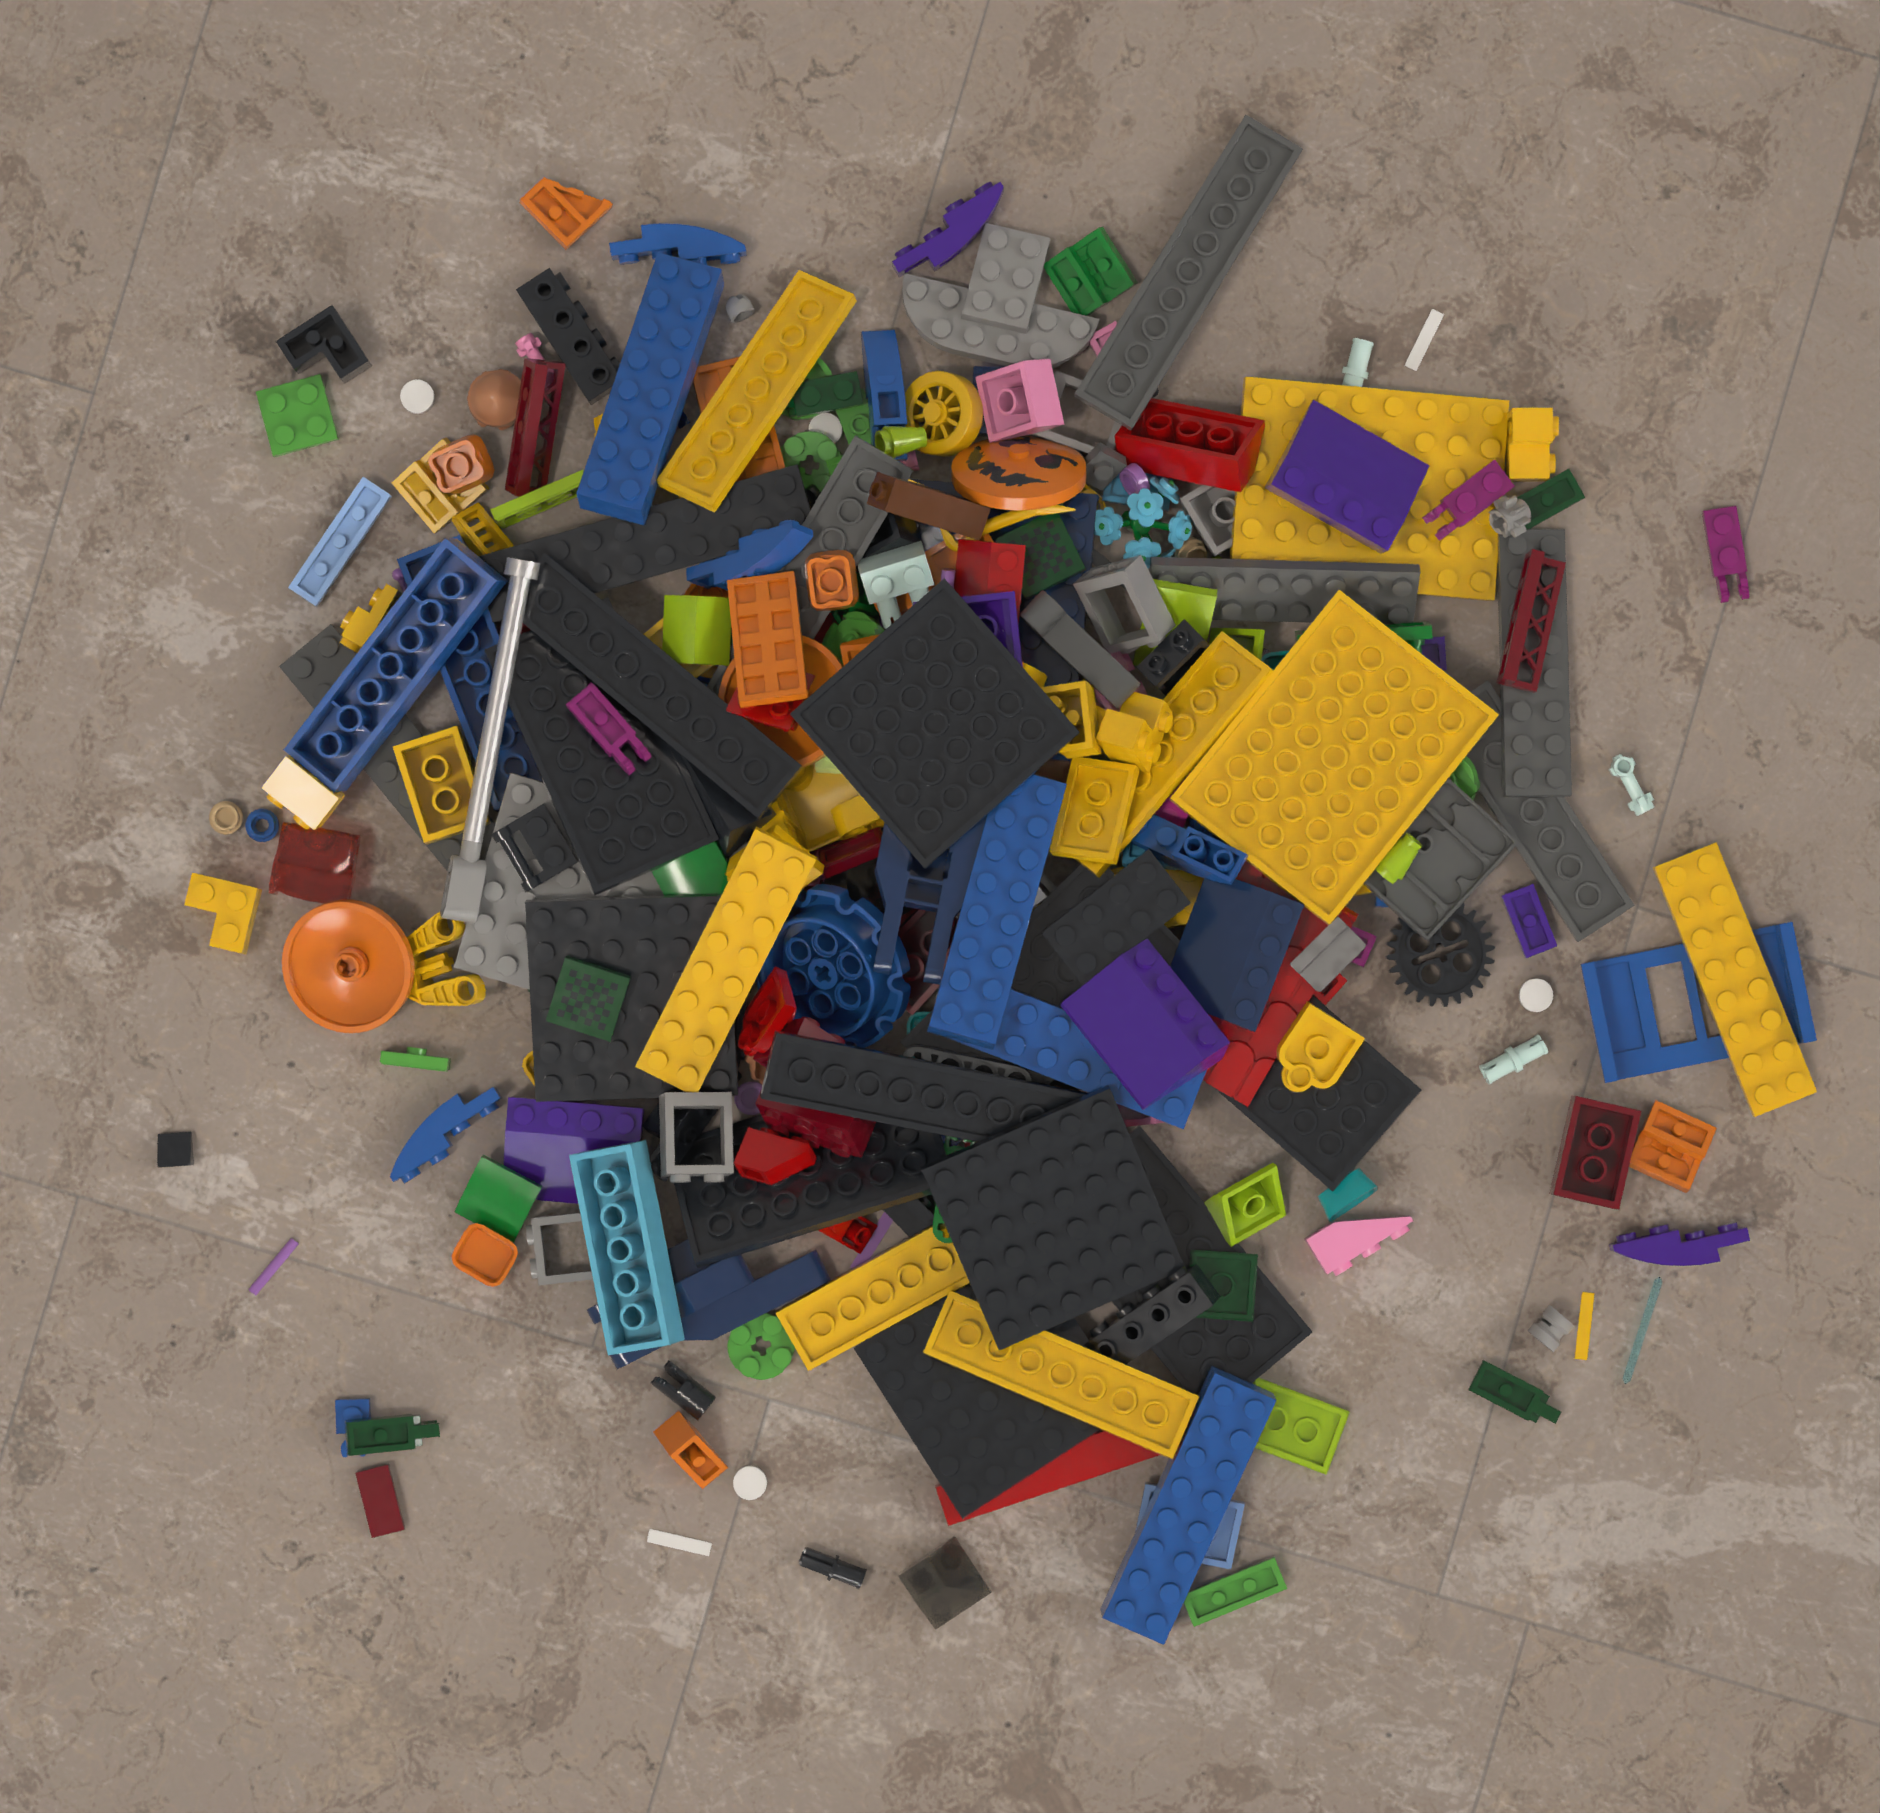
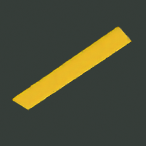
M1582 1292L1575 1359L1587 1360L1595 1293Z

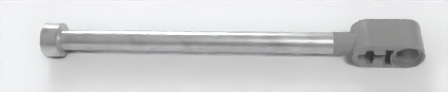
M509 557L506 560L504 574L511 576L459 856L452 855L448 865L440 912L441 918L475 924L478 917L486 874V860H480L479 858L530 580H538L540 563Z

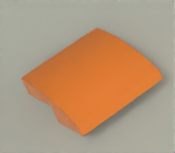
M1655 1100L1634 1143L1629 1167L1687 1193L1691 1188L1701 1161L1706 1156L1717 1128Z

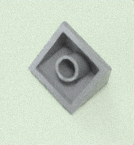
M1202 485L1180 498L1179 501L1186 513L1190 515L1191 521L1215 557L1232 546L1233 537L1231 538L1232 523L1234 521L1235 491Z

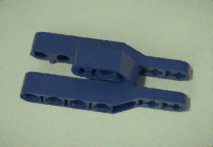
M987 815L926 869L884 822L874 873L885 910L873 972L890 975L903 906L936 912L923 982L940 985L952 923L963 905Z
M688 1239L667 1249L685 1338L682 1341L714 1340L831 1280L817 1250L754 1280L742 1254L717 1263L715 1262V1264L712 1263L697 1268ZM598 1304L586 1309L593 1324L601 1321ZM661 1347L609 1356L616 1369H619Z

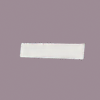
M1434 309L1431 310L1404 366L1417 371L1444 314Z
M653 1529L649 1530L647 1538L649 1543L709 1556L712 1545L709 1542Z

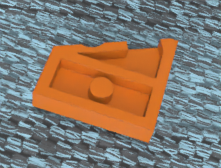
M545 177L529 190L519 202L565 250L575 243L613 206L609 200L603 199L602 201L585 195L584 191L573 187H563L559 182Z

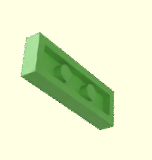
M1273 1556L1190 1590L1185 1598L1184 1605L1193 1627L1286 1590L1287 1587Z

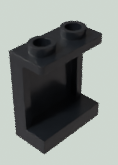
M1184 619L1137 668L1156 688L1167 696L1210 644Z

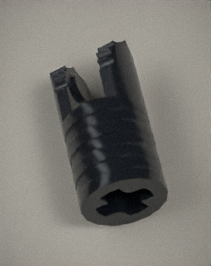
M668 1360L664 1365L665 1371L682 1385L681 1388L677 1390L660 1377H655L651 1384L698 1421L716 1399V1396Z

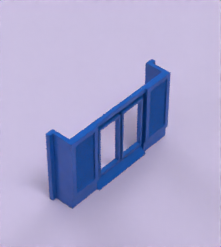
M1793 922L1752 930L1797 1043L1817 1041ZM1683 944L1580 964L1604 1083L1729 1058L1721 1036L1707 1038L1694 970ZM1681 961L1697 1040L1661 1047L1645 968Z

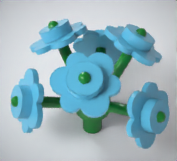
M1154 476L1149 480L1158 489V493L1151 494L1148 489L1143 488L1138 494H1131L1127 498V506L1131 510L1123 512L1122 516L1117 513L1114 514L1112 507L1096 510L1094 534L1100 536L1101 543L1103 545H1111L1114 540H1119L1121 537L1119 529L1126 527L1130 532H1133L1135 540L1126 543V553L1123 555V559L1141 555L1148 569L1150 568L1151 557H1170L1176 552V549H1181L1184 541L1189 539L1192 531L1190 515L1185 514L1181 510L1177 512L1176 517L1174 516L1170 519L1169 524L1155 521L1163 516L1161 507L1164 496L1175 504L1180 502V496L1176 493L1178 491L1177 486L1166 477L1160 480L1157 476ZM1151 528L1170 531L1168 541L1173 543L1174 548L1160 554V544L1153 542L1148 532Z

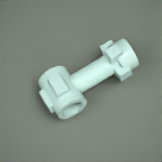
M1621 754L1613 757L1609 771L1612 776L1621 778L1632 799L1627 804L1630 811H1634L1636 816H1639L1654 808L1652 803L1654 798L1651 793H1643L1633 774L1634 766L1636 765L1634 759L1623 757Z

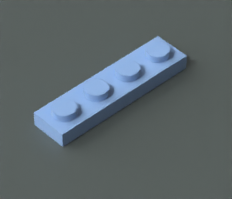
M362 477L288 588L318 607L392 496L365 477Z

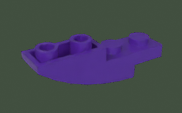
M988 182L974 191L976 196L967 202H964L963 199L953 202L945 208L947 213L943 215V222L947 227L946 230L942 231L941 227H938L923 237L925 242L914 248L910 244L896 252L894 255L897 259L892 261V267L898 277L926 261L929 262L935 272L959 255L978 236L996 210L1004 192L1002 183L999 182L993 186L992 182Z
M1737 1222L1717 1226L1718 1232L1705 1235L1704 1230L1684 1234L1686 1240L1681 1241L1679 1230H1670L1669 1225L1665 1224L1649 1228L1650 1234L1637 1237L1636 1232L1616 1236L1617 1242L1609 1244L1610 1251L1647 1263L1669 1266H1692L1721 1262L1718 1248L1750 1241L1747 1227L1738 1228Z

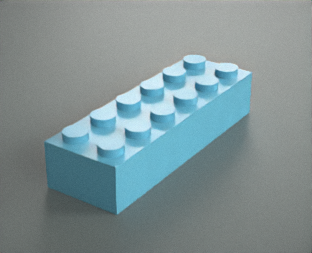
M646 1140L569 1155L607 1354L614 1355L667 1346L685 1340Z

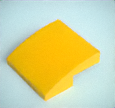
M447 437L440 440L420 460L414 461L391 482L434 534L452 521V516L467 509L490 489L486 483L456 495L444 493L439 489L436 483L437 478L430 469L428 459L436 449L451 443Z

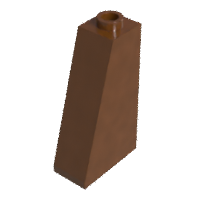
M881 472L876 473L874 482L870 486L869 497L866 503L880 510L979 541L991 509L957 495Z

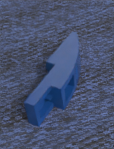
M659 223L641 225L642 238L609 243L612 260H619L620 265L638 263L639 257L652 255V259L655 260L658 252L672 256V253L678 252L679 258L707 265V261L720 260L721 264H734L741 261L740 257L747 256L745 244L713 230L682 224Z
M895 330L861 332L866 399H868L871 445L875 446L876 431L882 430L884 426L905 427L907 425L902 368ZM903 454L901 456L896 457L895 459L898 461H907L908 454Z
M795 520L782 521L779 523V526L770 529H756L752 531L751 535L739 538V550L728 551L726 556L686 568L687 581L706 589L717 586L728 591L727 580L774 574L803 550L813 538V530L800 525Z
M1155 814L1130 841L1131 844L1144 850L1149 849L1157 860L1208 880L1232 885L1248 858L1246 853L1189 826L1187 829H1184Z
M490 1088L467 1104L459 1093L438 1107L415 1130L405 1144L390 1174L392 1181L396 1182L401 1179L405 1184L421 1174L418 1169L421 1165L430 1161L433 1166L448 1157L447 1149L453 1146L446 1134L451 1131L453 1136H456L471 1126L468 1120L478 1113L484 1118L497 1110L499 1106L496 1102L502 1099L497 1088Z

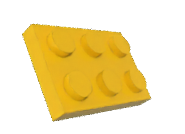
M1084 757L1072 758L1066 781L1067 785L1049 850L1052 855L1117 865L1140 771L1138 766Z

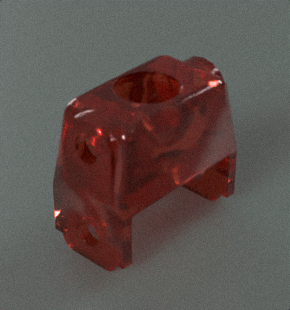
M284 821L273 861L269 894L277 895L278 891L298 899L317 903L352 899L361 836L325 828L313 830L310 827L308 830L298 823Z

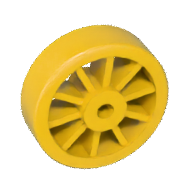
M932 371L919 376L907 388L905 392L907 425L905 427L918 428L920 427L919 422L926 421L922 427L927 434V445L917 449L918 451L929 455L949 457L967 449L973 443L982 425L983 405L977 389L968 379L954 373ZM926 393L929 398V402L923 399ZM920 406L924 408L923 414H918Z

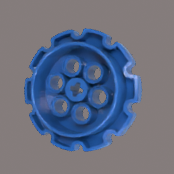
M816 884L807 893L804 889L800 891L755 982L759 990L775 966L787 971L797 1007L794 1019L801 1017L812 1018L827 1033L842 1037L846 1041L845 1044L853 1046L855 1043L857 1047L865 1048L889 1033L893 1029L891 1022H895L904 1014L909 1001L911 986L904 981L903 975L910 970V964L901 938L897 936L890 975L873 972L884 914L865 898L854 902L849 897V892L845 888L827 884Z

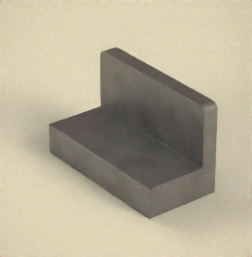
M1337 917L1290 965L1317 992H1321L1365 949L1366 944Z

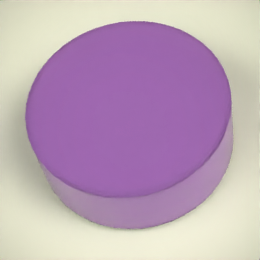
M1131 463L1120 472V481L1129 495L1138 494L1143 488L1150 490L1148 478L1137 464Z
M757 1082L743 1083L738 1087V1095L734 1096L735 1104L742 1113L756 1115L760 1113L755 1103L762 1085Z

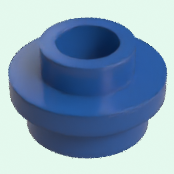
M257 809L247 817L245 828L247 834L253 840L267 842L277 835L279 820L272 811ZM261 819H265L269 823L268 829L264 832H260L257 829V823Z

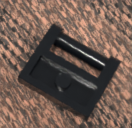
M545 804L538 806L491 834L496 843L500 842L522 879L523 883H521V886L525 893L579 862ZM518 830L522 833L543 869L537 875H534L511 834Z

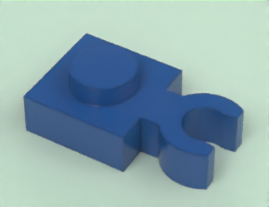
M370 1398L335 1400L336 1434H345V1420L371 1418ZM346 1440L341 1445L343 1457H348Z

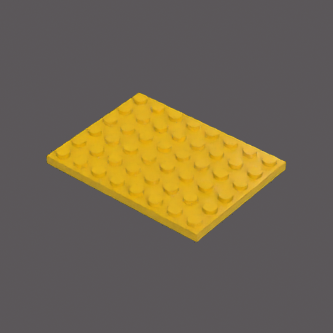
M1244 377L1241 416L1265 420V429L1255 472L1242 492L1235 491L1234 521L1232 523L1231 536L1233 540L1230 559L1419 564L1421 573L1417 595L1494 601L1498 563V533L1493 530L1489 521V511L1495 509L1494 503L1464 526H1458L1441 540H1438L1434 534L1442 526L1454 520L1448 511L1445 510L1437 519L1427 524L1422 517L1441 503V499L1491 461L1496 460L1504 471L1508 428L1507 413L1509 412L1510 400ZM1312 400L1319 402L1429 465L1404 523L1389 550L1382 554L1264 488Z
M1338 590L1171 796L1170 801L1223 843L1248 855L1247 862L1329 925L1337 918L1384 857L1497 719L1499 714L1341 590Z

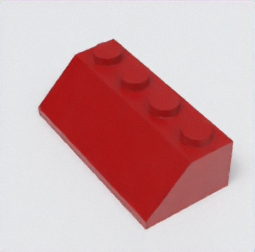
M1151 398L1132 431L1121 426L1115 434L1116 452L1126 457L1127 465L1135 463L1142 468L1144 473L1242 492L1255 472L1265 429V420Z
M958 539L954 590L960 597L1015 591L1019 627L1026 545Z

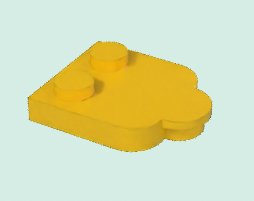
M1307 1001L1277 1047V1058L1284 1066L1281 1071L1283 1084L1293 1092H1303L1310 1088L1311 1085L1321 1089L1333 1086L1365 1038Z

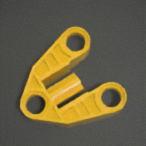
M440 912L432 916L407 937L413 952L415 965L413 986L408 998L421 1005L468 1006L480 1003L486 996V989L482 978L475 973L446 979L437 983L433 981V977L451 972L453 970L451 965L454 964L452 957L449 958L447 952L427 959L425 953L452 944V941L463 936L465 930L464 922L452 920L454 928L451 933L447 919L441 918ZM468 981L474 987L473 997L471 996L468 989Z

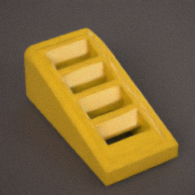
M479 502L452 516L451 520L468 548L477 556L514 546ZM476 518L479 519V523L473 525L472 527L468 526L467 523L471 522ZM486 530V534L480 537L476 536L479 532ZM490 542L494 543V545L489 548L485 547V545Z

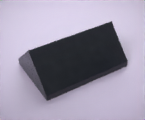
M681 756L718 835V842L726 857H730L751 838L756 827L761 829L776 813L770 807L759 820L686 758Z

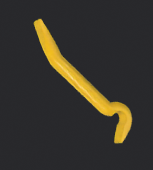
M1055 505L1035 510H1011L987 519L982 536L1036 515L1073 512L1076 509ZM940 528L946 546L957 552L958 542L955 540V537L949 531ZM966 537V540H975V541H976V539H973V538H970V537Z

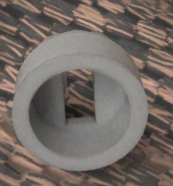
M738 294L736 297H730L725 307L731 323L741 322L752 316L755 312L751 301L741 294Z

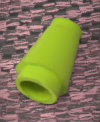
M884 426L882 430L875 433V447L893 458L921 447H926L927 434L923 427Z
M1406 833L1404 837L1398 840L1375 870L1392 884L1398 879L1402 880L1422 844L1412 835Z

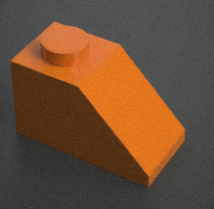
M677 1411L653 1431L670 1457L702 1489L728 1468L699 1431L680 1411Z

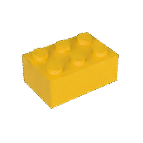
M454 726L393 746L423 842L428 845L463 833L474 778V769L461 729L458 726ZM487 814L486 825H489L491 821Z

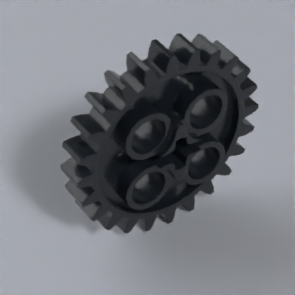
M1464 903L1446 921L1457 925L1459 929L1457 938L1453 941L1446 940L1442 936L1441 926L1427 940V947L1422 952H1415L1410 947V938L1417 932L1400 917L1397 918V921L1402 926L1401 930L1390 929V932L1397 938L1396 941L1386 942L1388 947L1394 949V953L1385 956V959L1395 961L1396 965L1391 967L1388 972H1399L1400 977L1395 981V985L1405 982L1408 986L1404 994L1408 995L1416 991L1417 1003L1427 996L1428 1004L1431 1007L1434 1006L1437 998H1440L1443 1007L1448 1006L1449 997H1452L1456 1004H1460V993H1464L1469 998H1472L1473 993L1470 988L1472 985L1480 989L1483 988V984L1478 979L1479 976L1490 977L1491 975L1484 969V965L1495 962L1492 958L1486 957V952L1495 949V946L1485 945V940L1491 937L1492 933H1482L1480 931L1486 923L1485 920L1477 923L1473 921L1477 911L1473 910L1467 915L1463 913ZM1463 940L1468 941V946L1445 954L1444 962H1441L1440 958H1434L1418 965L1412 964L1413 959L1434 952L1436 950L1435 944L1439 943L1441 948ZM1458 953H1464L1470 959V967L1465 972H1459L1453 966V959ZM1429 964L1434 965L1439 971V978L1433 984L1426 983L1421 975L1422 969Z

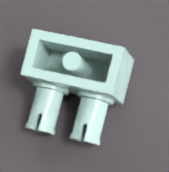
M921 541L863 558L858 563V569L869 605L877 603L884 629H887L892 624L891 617H893L895 622L902 616L896 596L909 593L913 605V602H918L929 592V586L934 585Z

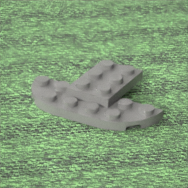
M986 223L984 226L969 288L904 273L902 297L907 317H909L912 324L918 330V334L924 340L942 351L997 365L1009 366L1025 360L1050 359L1052 369L1060 367V364L1075 356L1078 357L1088 347L1090 340L1097 331L1100 320L1094 317L1034 304L1050 245V238Z

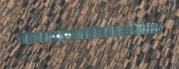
M1660 1277L1654 1280L1622 1378L1624 1384L1631 1381L1662 1286Z

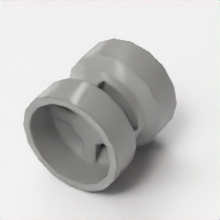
M1549 1305L1544 1310L1543 1318L1540 1322L1533 1323L1528 1332L1554 1352L1560 1345L1561 1337L1569 1334L1575 1326Z

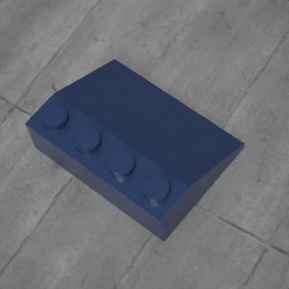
M1204 878L1170 967L1208 1015L1255 1032L1304 904L1237 879L1234 880L1232 885Z

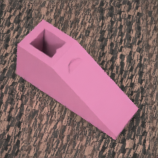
M1410 1216L1332 1221L1304 1240L1324 1272L1329 1274L1333 1271L1335 1276L1352 1267L1353 1265L1350 1260L1359 1254L1366 1258L1381 1248L1379 1242L1388 1236L1395 1240L1410 1230L1407 1225L1413 1222V1219Z

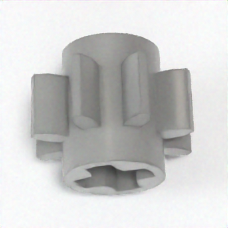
M1505 495L1493 502L1495 509L1489 511V521L1496 533L1503 534L1504 538L1510 535L1515 538L1527 531L1525 525L1531 522V511L1525 501L1517 499L1516 495L1510 498Z

